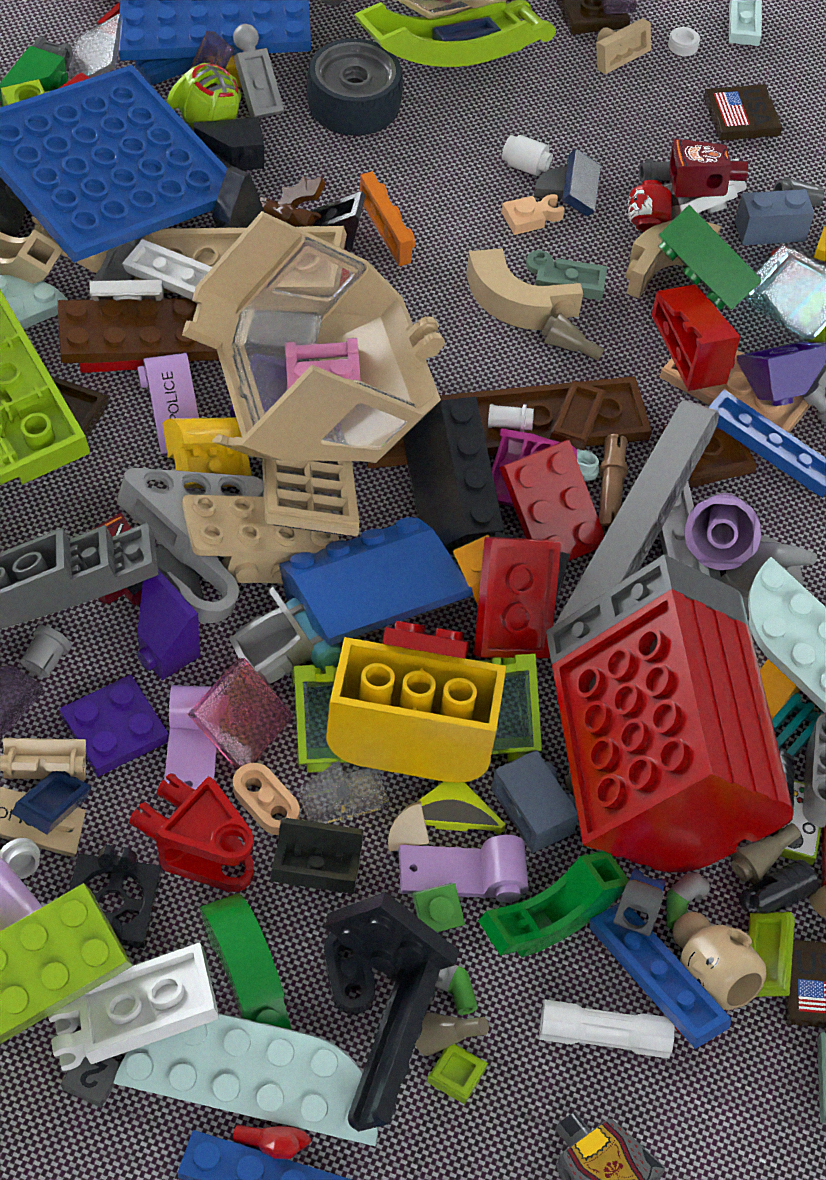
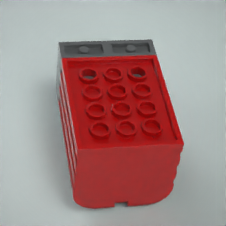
M664 554L546 631L583 846L595 850L599 849L640 865L644 864L654 870L671 873L687 872L714 864L737 852L736 847L740 841L746 839L756 842L781 829L791 821L794 815L743 598L737 589Z

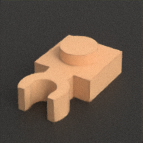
M556 194L547 195L539 202H536L534 196H529L502 204V214L514 235L544 228L546 220L551 222L562 220L565 209L563 206L554 208L557 206L558 200Z

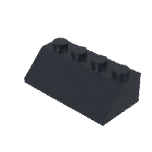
M477 397L441 400L403 437L417 516L433 528L448 553L454 554V550L486 535L495 537L496 532L503 534L504 528Z

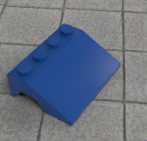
M418 517L402 518L396 522V525L384 529L366 530L360 537L348 541H333L327 544L325 549L317 553H297L289 561L279 564L286 601L288 602L296 598L303 604L312 629L329 646L344 641V637L353 638L396 623V621H402L473 596L472 588L468 586L465 577L433 528Z

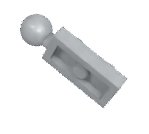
M250 24L239 25L233 33V40L235 45L242 49L243 52L237 53L234 56V61L250 118L279 115L284 111L268 50L267 48L256 50L255 46L258 43L259 35L255 27Z

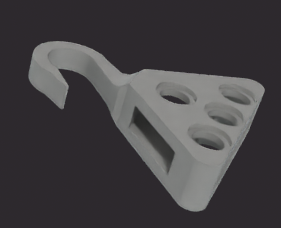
M130 468L126 470L117 497L118 505L140 525L148 522L155 539L167 548L181 563L193 568L221 593L223 599L216 602L201 600L171 572H167L166 578L198 613L199 622L216 623L226 619L232 613L238 599V583L218 560L217 556H199L193 552L182 500L185 495L262 497L264 492L263 481L254 476L145 468ZM150 480H160L167 485L168 489L148 488L147 482ZM189 482H195L200 484L205 492L185 490L184 485ZM233 485L241 491V494L223 493L221 487Z

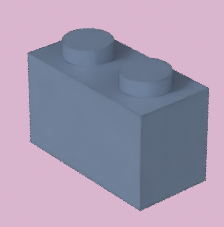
M806 189L742 193L735 224L742 245L803 242L807 239L814 210Z
M537 750L495 769L491 790L532 853L574 834L578 821L575 798L570 793L566 794L558 783L555 768L550 762H544Z

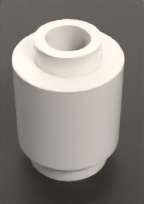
M510 135L502 152V160L507 161L509 166L535 176H539L542 171L546 172L549 169L553 154L549 153V145L523 135H518L517 137Z

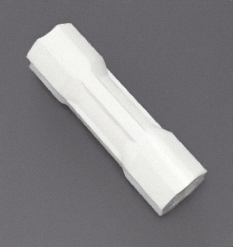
M544 999L539 1040L565 1044L585 1043L632 1050L636 1054L669 1059L673 1050L675 1026L667 1017L642 1013L629 1015L587 1009L573 1003Z

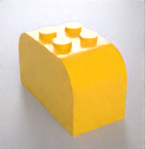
M344 637L329 704L326 733L327 744L338 757L357 766L444 782L460 783L475 780L488 770L507 666Z

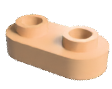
M248 763L241 766L233 776V792L236 799L266 832L279 835L281 820L272 818L277 813L285 815V818L299 820L300 808L297 799L268 767L260 763ZM251 785L260 787L256 792L247 790Z

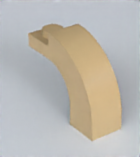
M503 248L469 251L466 274L469 287L476 301L490 315L512 326L531 330H543L551 315L557 318L562 313L566 318L579 317L583 297L581 283L551 286L531 285L519 280L511 273L506 264Z

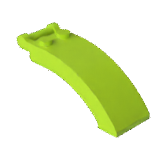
M515 0L506 4V1L433 19L399 14L388 10L382 2L354 14L355 19L386 51L411 62L437 67H461L488 62L512 52H518L523 47L538 40L548 42L553 39L556 33L555 27L549 21H543L533 12L531 5L526 0ZM490 17L501 29L493 34L471 40L436 41L432 39V29L435 27Z

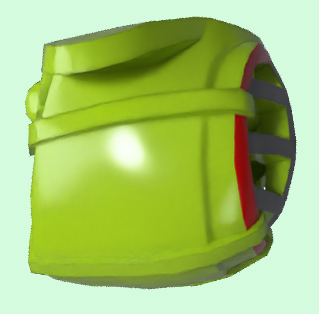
M202 63L190 69L176 82L169 92L167 103L172 109L179 108L183 120L194 129L193 123L236 119L242 96L234 76L230 75L219 65ZM213 83H217V84H218L217 86H214V87H212V88L206 89V87L209 86L210 84H213Z

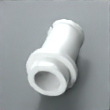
M490 404L488 427L520 429V432L532 430L534 409L527 408V404H523L522 408Z

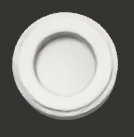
M688 27L675 28L669 35L668 47L673 53L680 56L693 55L698 50L700 36L695 30Z

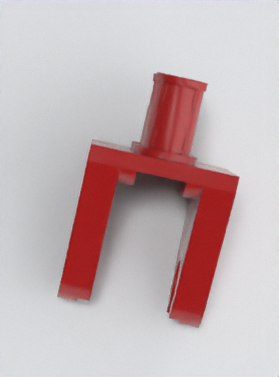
M174 773L168 774L166 779L170 781L169 784L162 780L156 794L178 809L167 819L150 807L147 802H143L139 805L142 813L135 809L130 817L129 824L157 842L159 865L166 872L227 892L244 890L251 884L254 878V862L250 855L254 847V836L250 827L211 777L208 776L195 790L180 780ZM238 837H240L244 841V845L241 843ZM240 862L245 866V872L240 878L226 876L221 870L223 865L237 866L240 865Z

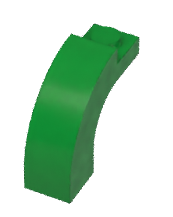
M601 851L583 855L576 860L558 881L543 892L517 904L488 910L478 922L500 956L517 952L523 958L562 941L590 923L591 918L605 911L620 897L629 880L611 853Z
M240 893L200 906L199 909L210 946L216 952L223 965L240 1018L292 1030L283 1000L285 994L277 969L258 921L245 898Z

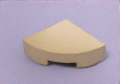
M421 801L405 807L395 818L388 835L389 852L399 850L400 845L419 846L429 843Z

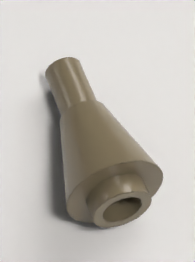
M562 313L557 318L551 315L541 334L546 336L545 344L576 352L580 351L599 361L605 350L586 339V336Z
M790 823L774 836H768L737 848V852L731 854L733 859L731 867L734 873L744 882L750 881L753 884L760 882L782 854L783 849L801 836L798 827Z
M426 1012L422 1022V1033L415 1046L420 1053L430 1056L464 1040L466 1037L486 1035L489 1031V1024L485 1017L462 1019Z

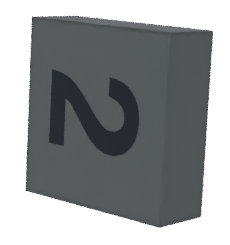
M85 1056L78 1067L67 1072L61 1083L62 1090L102 1108L115 1085L113 1083L121 1063L108 1058L90 1064Z

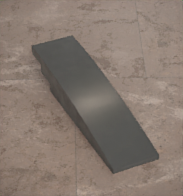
M148 522L113 537L106 525L72 539L68 538L62 527L1 552L0 629L97 599L159 575L155 537Z

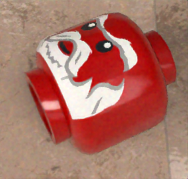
M643 181L642 185L633 188L629 194V221L636 226L637 230L642 232L655 225L671 221L672 192L662 186L660 181Z

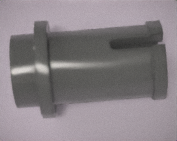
M647 159L644 163H640V181H671L669 174L670 161L653 162L652 159Z

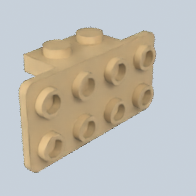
M185 495L182 500L183 512L193 552L199 556H225L222 565L236 579L237 583L283 584L279 568L280 563L289 561L297 553H317L325 549L327 544L339 540L337 533L265 523L264 497ZM279 502V506L308 510L307 506ZM315 508L317 512L331 513L328 509Z

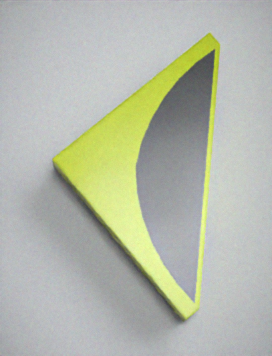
M443 781L418 800L421 801L425 824L435 826V829L468 831V829L490 830L496 834H501L505 831L506 824L465 782L453 783Z

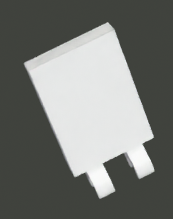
M200 942L134 965L48 1016L50 1023L55 1022L58 1035L51 1040L53 1055L55 1057L60 1056V1064L63 1071L78 1067L85 1056L90 1064H94L220 1019L206 954ZM79 1023H81V1030L74 1032Z

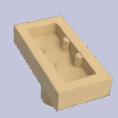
M642 18L617 32L607 27L603 28L599 32L596 42L598 71L608 74L651 51V22Z

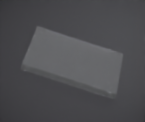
M120 13L75 39L68 81L81 72L92 78L105 74L115 68L123 24V17Z

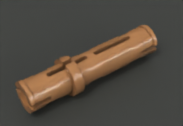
M611 434L605 437L604 460L599 466L602 482L598 518L603 532L605 526H607L608 531L622 506L623 483L626 475H628V465L625 463L628 441L626 437L621 436L620 445H617L618 434Z

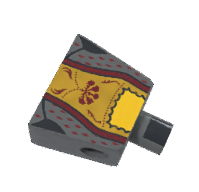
M574 1112L563 1119L555 1128L569 1146L560 1155L556 1166L562 1180H660L665 1171V1167L651 1153L610 1118L591 1131L580 1116Z

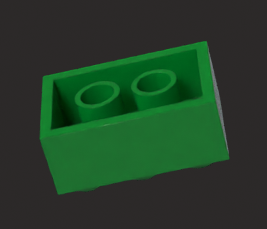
M690 205L658 235V238L662 241L658 247L671 261L678 257L685 264L686 267L682 272L694 284L698 285L702 282L710 290L706 297L719 310H722L724 307L732 310L762 281Z

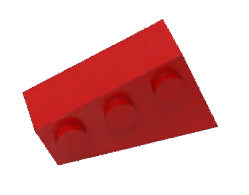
M696 284L657 291L651 315L687 391L727 384L731 369L735 365V355L741 336Z

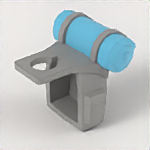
M274 587L269 589V592L280 608L272 610L262 617L257 616L229 638L238 658L262 687L277 681L285 674L290 673L294 666L303 664L308 660L316 668H321V670H324L325 666H338L342 650L340 643L329 646L312 629L303 604L293 598L284 603Z

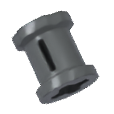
M37 37L33 47L64 57L67 71L72 60V46L67 43L59 45L47 42L45 37Z

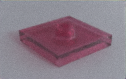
M245 658L237 659L188 713L189 717L236 770L245 764L254 763L294 717L292 712Z

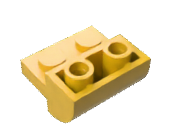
M236 417L166 419L162 423L168 458H174L176 471L252 476L247 454L211 442L218 434L231 438L242 437ZM189 482L184 485L185 489L203 488L195 482ZM224 485V486H222V487H235V486H233V485Z

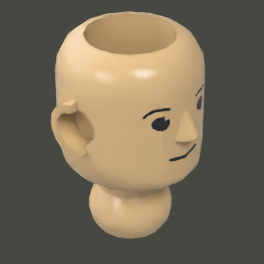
M688 912L675 922L672 929L673 939L683 949L680 962L723 1010L741 1008L758 995L763 988L767 976L766 966L763 959L750 946L752 939L749 935L739 929L721 924L711 926L709 920L698 912Z

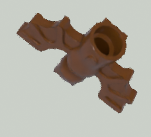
M302 176L300 182L295 186L282 187L283 194L279 201L276 202L264 197H260V201L265 213L294 227H312L315 221L321 218V214L308 211L307 209H296V207L306 201L318 200L326 182L322 177L307 179L305 176Z

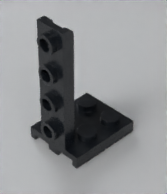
M387 892L330 912L324 925L326 929L338 937L343 945L355 950L369 961V964L375 970L383 972L395 982L348 1113L349 1125L358 1132L388 1125L389 1120L392 1118L396 1110L395 1102L402 1081L409 1071V1061L415 1043L422 1033L424 1016L435 994L434 987L439 972L442 969L455 966L460 952Z

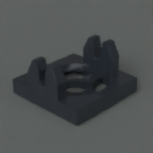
M107 844L100 849L99 856L78 853L69 891L83 883L86 885L92 878L98 875L111 873L109 885L102 888L98 893H92L98 904L101 898L109 893L118 894L123 898L124 903L118 911L110 913L103 911L121 945L145 949L162 874L161 865L138 862V855L128 847H124L121 856L116 855L112 845ZM125 875L130 876L139 884L143 893V900L128 898L126 892L122 889ZM126 912L138 914L131 922L122 925V922L118 920Z

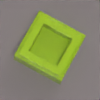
M453 1044L445 1048L429 1074L427 1083L465 1105L486 1071L488 1063L460 1046Z

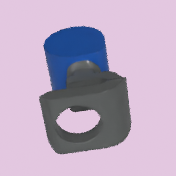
M634 868L626 884L613 923L650 936L663 900V889L666 879L646 877L640 870ZM627 907H630L645 914L648 913L649 919L645 924L636 926L626 920L624 911Z

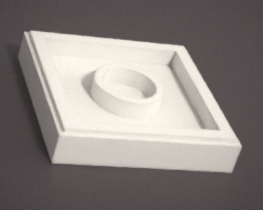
M162 280L89 281L90 296L94 301H99V299H114L116 301L125 299L142 301V299H156V301H161V299H164Z

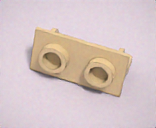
M3 738V755H0V771H3V778L44 779L52 771H66L71 777L86 780V739Z

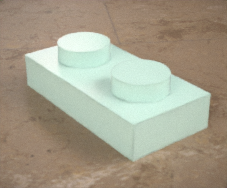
M730 0L729 43L759 46L762 31V0Z

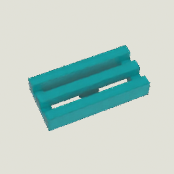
M797 693L790 698L772 719L774 731H776L794 710L798 712L796 717L776 738L779 749L805 719L811 721L810 725L786 751L793 759L809 741L818 717L824 713L823 711L819 714L813 710L815 706L810 702L806 705L802 703V697Z

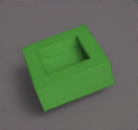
M448 883L412 893L417 917L434 931L441 932L465 925L456 883Z

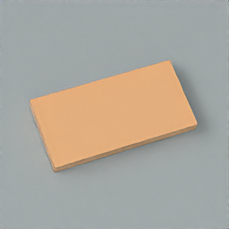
M738 350L735 355L734 368L731 369L728 382L724 385L687 391L672 358L661 370L660 378L708 405L724 389L788 433L791 432L811 406L802 398V395L793 397V403L782 406H772L771 401L757 399L737 363V355L744 354Z

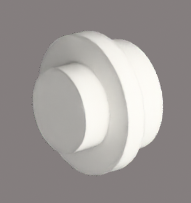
M18 838L10 841L0 850V858L8 863L20 879H24L37 870L40 851L36 843L31 839Z

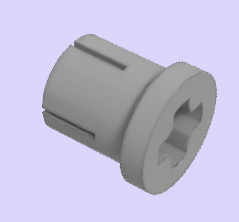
M39 625L33 633L35 639L20 662L31 673L47 678L60 657L68 654L72 644L55 629Z

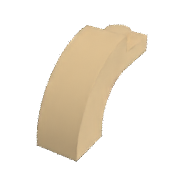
M672 221L651 227L633 243L626 272V278L629 279L627 294L640 298L656 272L672 265H685L678 257L671 261L658 247L662 242L658 235ZM707 222L719 235L721 226Z
M35 229L30 236L25 238L12 237L0 232V275H11L33 284L38 283L47 277L63 250L55 241Z

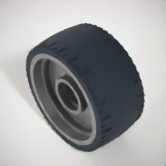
M360 38L339 39L324 45V47L316 51L311 58L307 74V99L309 110L319 124L339 134L362 136L379 132L396 119L403 93L402 68L397 56L386 51L377 42Z

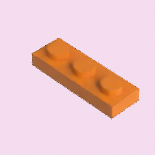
M373 171L360 174V191L366 195L363 204L364 208L398 266L410 264L412 248H415V237L412 230L405 227L399 208L396 205H392L388 198L386 186L383 183H379Z

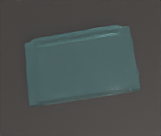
M782 245L756 273L762 281L743 299L751 307L805 339L813 340L826 326V268L793 249Z

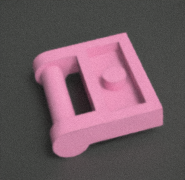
M347 338V342L307 345L285 342L287 389L311 365L345 379H351L361 385L357 338ZM348 357V359L297 362L299 359Z

